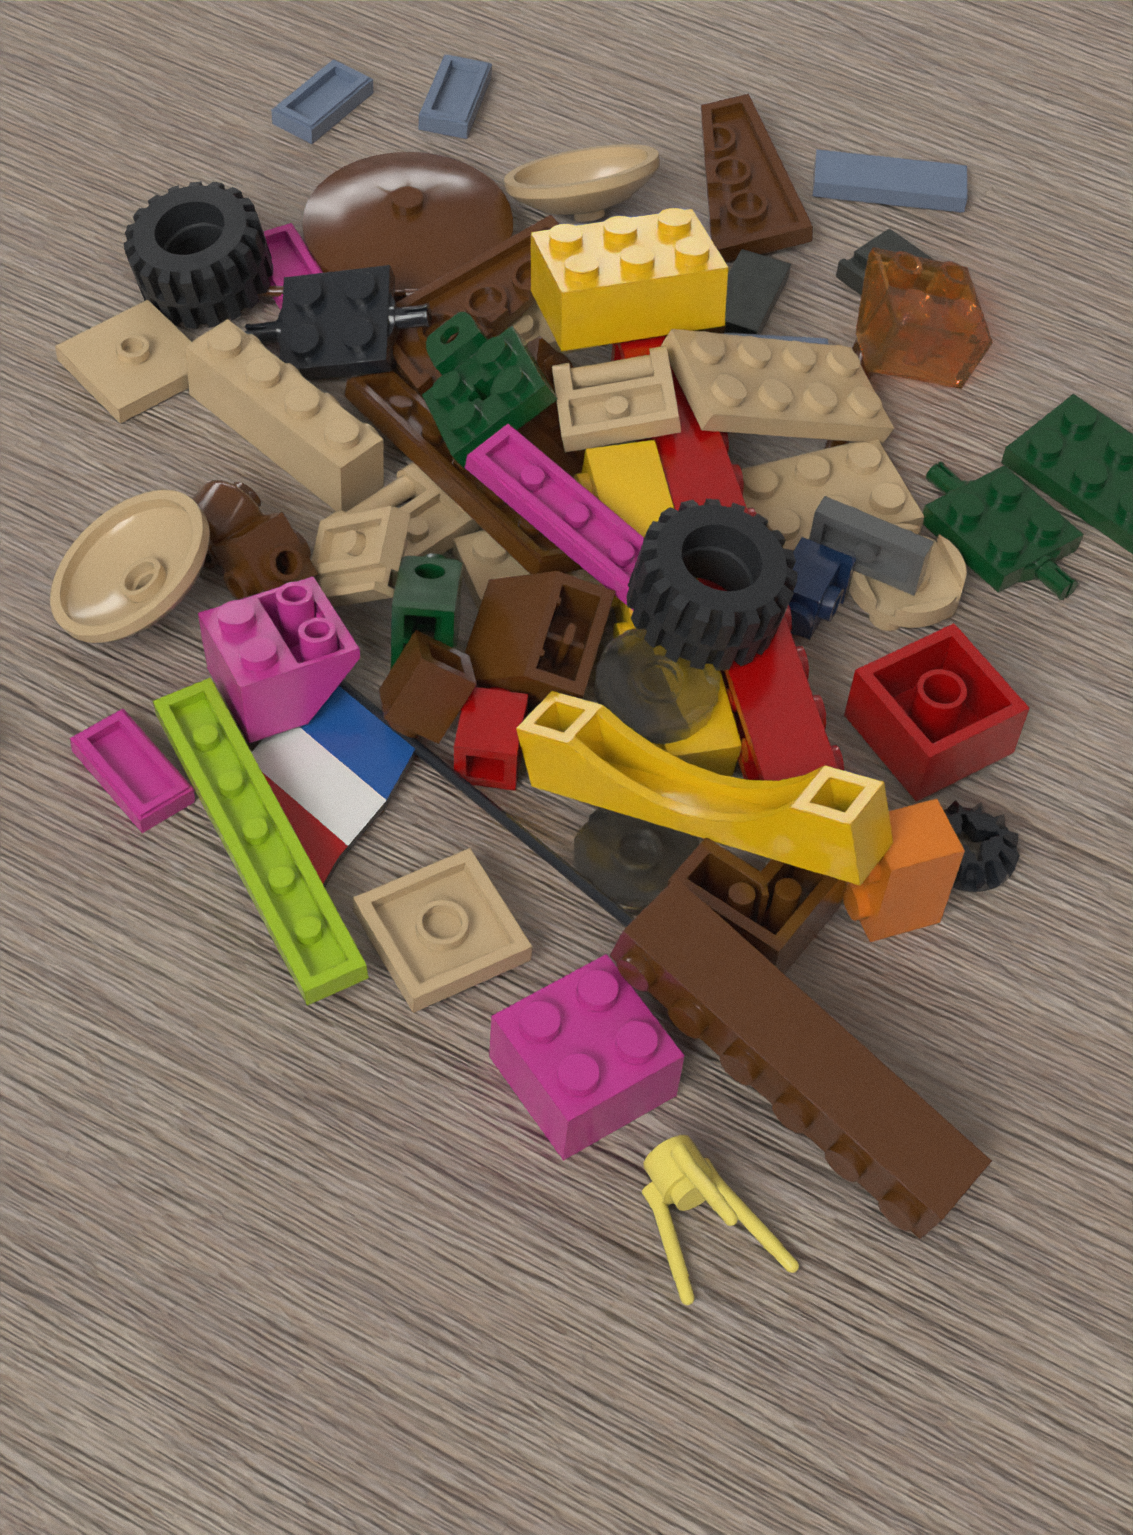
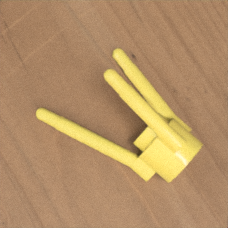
M688 1135L672 1137L659 1144L647 1155L643 1164L652 1182L643 1188L642 1194L654 1212L673 1280L676 1283L680 1300L684 1305H691L695 1299L688 1270L668 1206L670 1204H675L680 1211H686L697 1207L706 1200L725 1224L733 1226L739 1220L789 1273H795L798 1270L799 1264L797 1260L726 1184L711 1161L702 1156Z

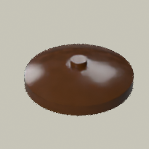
M423 152L386 153L348 164L335 171L317 186L304 209L302 220L303 241L323 273L390 265L395 275V290H404L406 288L419 290L512 237L513 214L510 204L499 186L484 173L466 163L449 157ZM395 297V303L402 300L403 297Z

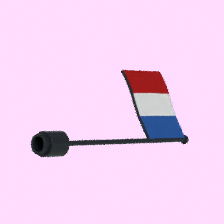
M344 679L308 724L264 738L251 752L324 887H326L339 862L387 807L415 755H417L623 926L627 927L635 919L419 740L407 737L393 729L387 720L384 719L383 711Z

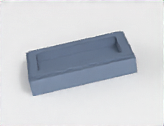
M444 54L419 113L418 130L467 139L491 81L492 64Z
M333 59L271 110L272 124L313 144L373 94V79Z

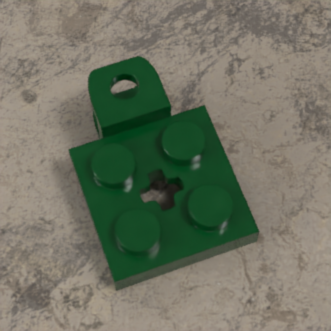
M458 312L432 332L426 340L427 353L434 367L442 376L422 396L452 457L464 470L467 455L507 424L518 430L558 399L525 340L513 326L509 327L499 336L488 339L468 313ZM458 333L457 337L452 342L447 343L448 339L452 335Z

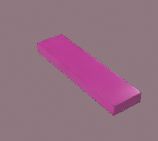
M509 424L467 455L465 469L603 586L615 590V596L627 605L628 583L644 541V537Z

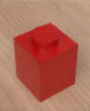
M475 687L461 709L454 742V770L472 785L516 791L523 755L516 728L528 716V694L510 692L498 687L488 689Z

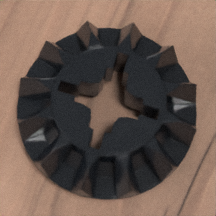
M955 800L943 811L958 839L963 831L969 835L972 842L982 843L977 859L975 853H971L969 847L962 844L965 852L952 888L968 892H981L996 888L1008 880L1015 870L1020 857L1017 850L1018 833L1008 830L1004 814L993 817L984 811L981 802L973 808L962 807Z

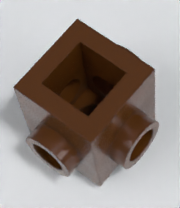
M283 512L258 516L228 538L211 547L225 571V584L237 600L281 587L286 583L315 577L319 574L310 560L311 550L308 543L299 532L292 529Z

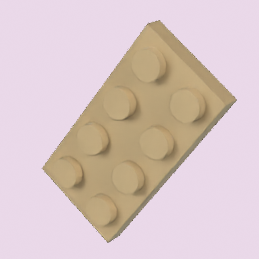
M671 329L661 345L667 346L670 365L701 430L854 442L879 440L881 444L884 443L894 430L882 406L880 397L875 393L860 365L858 356L851 347Z

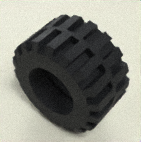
M202 181L190 182L188 187L179 188V185L167 189L168 193L163 196L155 195L149 199V206L147 208H139L133 215L135 223L127 225L125 231L127 241L124 242L125 254L144 301L149 300L175 326L184 322L185 327L190 329H197L200 324H208L209 328L214 327L226 318H230L232 321L242 316L241 310L245 307L252 309L259 302L257 294L267 292L270 286L268 277L273 276L274 266L258 214L251 200L243 198L242 192L234 187L225 190L223 183L212 182L208 186H204Z
M706 499L704 505H698L694 500L681 502L678 511L669 507L660 514L658 522L653 521L646 532L628 583L627 607L634 609L631 620L635 628L647 630L644 640L652 648L662 646L667 650L665 657L676 663L680 657L689 660L691 668L703 670L705 664H713L716 671L729 670L733 660L740 666L752 662L756 653L762 655L769 647L792 599L798 572L793 570L796 563L793 551L783 548L786 539L779 530L770 531L766 527L768 524L767 519L758 513L754 517L745 513L744 506L732 503L731 507L721 506L718 499ZM695 578L706 579L714 583H717L718 585L725 588L727 591H721L710 588L702 584Z

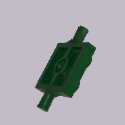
M942 461L934 464L926 474V480L933 484L944 496L924 506L922 512L924 515L923 525L937 538L941 535L949 540L958 549L964 562L997 593L1017 582L1031 580L1041 581L1061 601L1064 598L1067 599L1075 591L1078 581L1070 577L1056 563L1058 560L1077 551L1084 534L1004 465L976 480L970 481L961 480Z

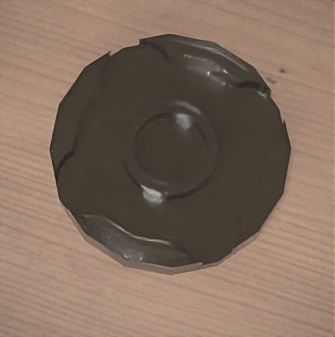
M634 628L627 630L609 642L601 655V660L595 672L594 695L598 704L604 705L624 724L651 743L669 744L685 740L706 726L717 706L720 690V673L716 671L713 664H705L704 669L700 670L691 668L689 660L680 657L677 663L665 657L666 649L662 646L652 648L644 640L647 632L646 629Z
M599 807L589 815V821L582 826L581 830L579 828L574 838L573 868L632 916H638L667 887L669 878L699 846V840L691 834Z

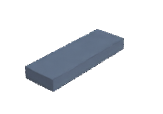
M816 149L812 196L964 213L967 203V165Z

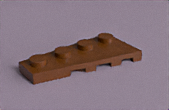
M552 215L545 217L396 302L397 307L429 303L431 308L432 326L401 329L393 346L392 364L408 385L422 398V394L429 390L435 381L442 376L434 367L426 350V340L432 332L458 312H466L476 321L484 335L490 339L503 332L536 302L531 292V232L550 230L552 227L559 225ZM458 333L452 335L448 339L447 343L452 342L457 337Z

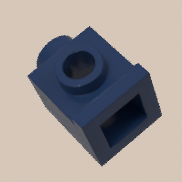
M801 537L793 551L796 559L793 570L798 572L797 584L793 591L794 594L789 603L792 616L791 634L810 640L820 621L823 619L831 622L840 603L844 604L848 596L856 558Z

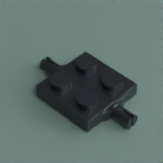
M390 265L284 277L282 309L278 319L274 322L248 323L245 325L247 330L245 333L256 336L263 345L279 343V359L284 363H290L295 366L306 380L392 371L393 346L400 330L431 327L432 313L429 303L397 307L395 303V275Z

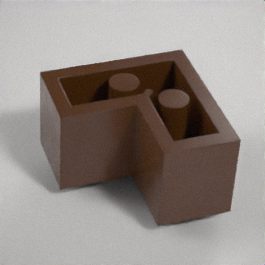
M706 837L669 878L667 886L675 878H678L785 974L839 909L847 882L773 859L760 872Z

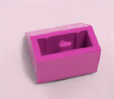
M314 577L286 583L281 587L240 600L229 601L221 606L198 613L207 669L249 743L308 724L360 659L358 645Z

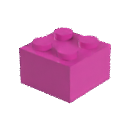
M607 954L491 1016L489 1057L563 1161L677 1096L685 1056L632 986L621 976L618 968Z

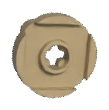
M894 524L903 529L910 530L915 534H920L921 527L911 524ZM939 535L937 542L934 541L924 580L915 596L856 571H853L849 592L857 605L869 613L870 622L881 630L894 631L900 627H926L949 619L956 613L967 575L966 565L958 549L949 540Z

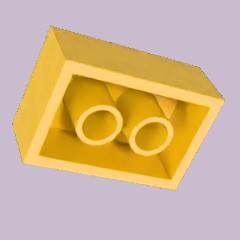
M668 208L662 210L659 214L632 218L614 216L604 222L577 226L559 224L550 230L531 232V292L561 352L668 335L671 329L695 331L725 326L728 266L693 209Z

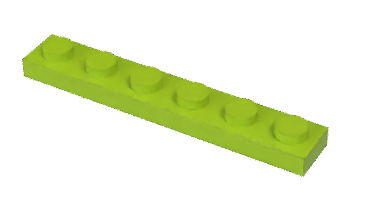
M211 677L153 700L156 716L306 1005L313 1004L368 979L367 965Z

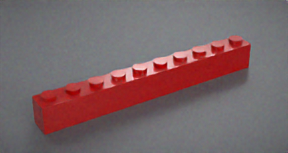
M667 335L613 343L611 361L649 355V349L661 347ZM670 365L681 432L634 441L655 440L675 510H679L681 502L694 500L698 505H704L706 499H718L721 506L731 507L732 503L744 506V512L754 517L757 514L753 507L747 508L743 498L744 481L741 468L738 464H731L728 455V433L701 430ZM695 578L699 582L710 588L721 591H727L725 588L718 585L717 583H714L706 579ZM789 605L774 638H772L769 647L762 655L756 653L753 661L744 666H740L733 660L729 670H720L742 744L738 762L745 780L779 781L806 775L824 765L844 771V761L840 748L837 745H830L825 731L826 710L824 702L819 694H812L808 683L809 664L807 654L803 646H795L791 635L792 616Z

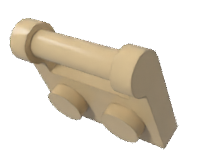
M667 346L650 348L649 355L570 368L569 363L552 366L565 453L681 432Z
M414 462L399 470L395 481L347 512L338 510L325 518L328 519L391 505L397 507L410 498L412 499L411 501L399 508L411 514L406 534L407 549L404 557L408 555L422 557L431 553L442 555L453 547L454 538L475 533L479 530V525ZM398 572L390 573L388 585L392 588L396 586Z

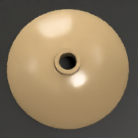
M634 144L605 145L562 152L528 162L513 169L504 177L506 192L518 202L542 212L574 215V220L577 222L593 221L605 216L604 209L629 199L653 177L660 166L659 152L650 146Z
M156 490L136 495L106 511L80 534L66 552L56 571L51 587L50 606L57 623L77 640L102 643L136 635L164 618L187 595L203 568L210 535L209 523L203 510L186 494L173 490Z

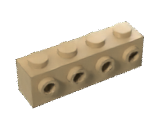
M227 319L185 345L189 395L332 509L347 512L384 487L383 438H381L377 430L368 423H362L342 408L340 403L331 394L323 393L307 381L295 366L290 363H284L272 354L256 336L245 333Z

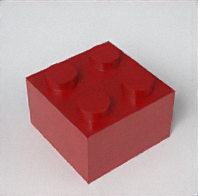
M953 623L856 669L844 716L917 802L1013 754L1030 708L956 624Z

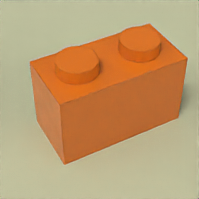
M938 799L889 811L893 844L861 886L849 882L846 884L843 895L844 906L853 921H860L869 942L941 922L965 850Z

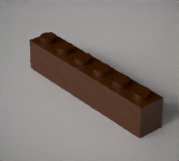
M675 878L622 931L610 954V957L617 963L621 976L632 987L639 991H648L668 1009L671 1021L681 1032L691 1038H700L720 1057V1063L724 1070L735 1081L745 1086L751 1085L772 1104L775 1116L784 1126L795 1133H804L823 1150L827 1163L839 1176L850 1182H858L878 1201V1207L885 1218L896 1227L904 1231H911L921 1239L945 1218L992 1162L990 1158L678 878Z

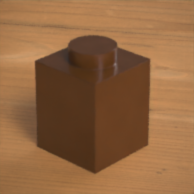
M415 630L379 688L384 719L387 720L393 729L407 737L416 738L420 735L439 744L477 685L470 656Z

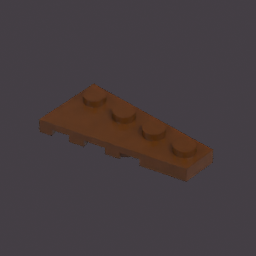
M744 94L701 105L710 235L725 263L735 261L741 249L764 254L812 242L813 225L750 95Z

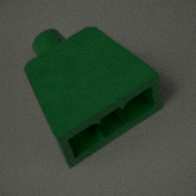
M435 553L426 554L422 557L408 555L401 558L392 602L390 671L415 630L419 632H434L435 640L457 650L462 586V563L460 561L447 559L445 556Z

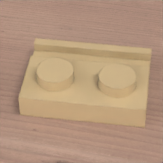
M391 505L320 520L311 561L319 573L314 578L333 607L393 598L395 589L388 586L390 573L399 571L401 558L404 557L407 549L406 534L410 513Z

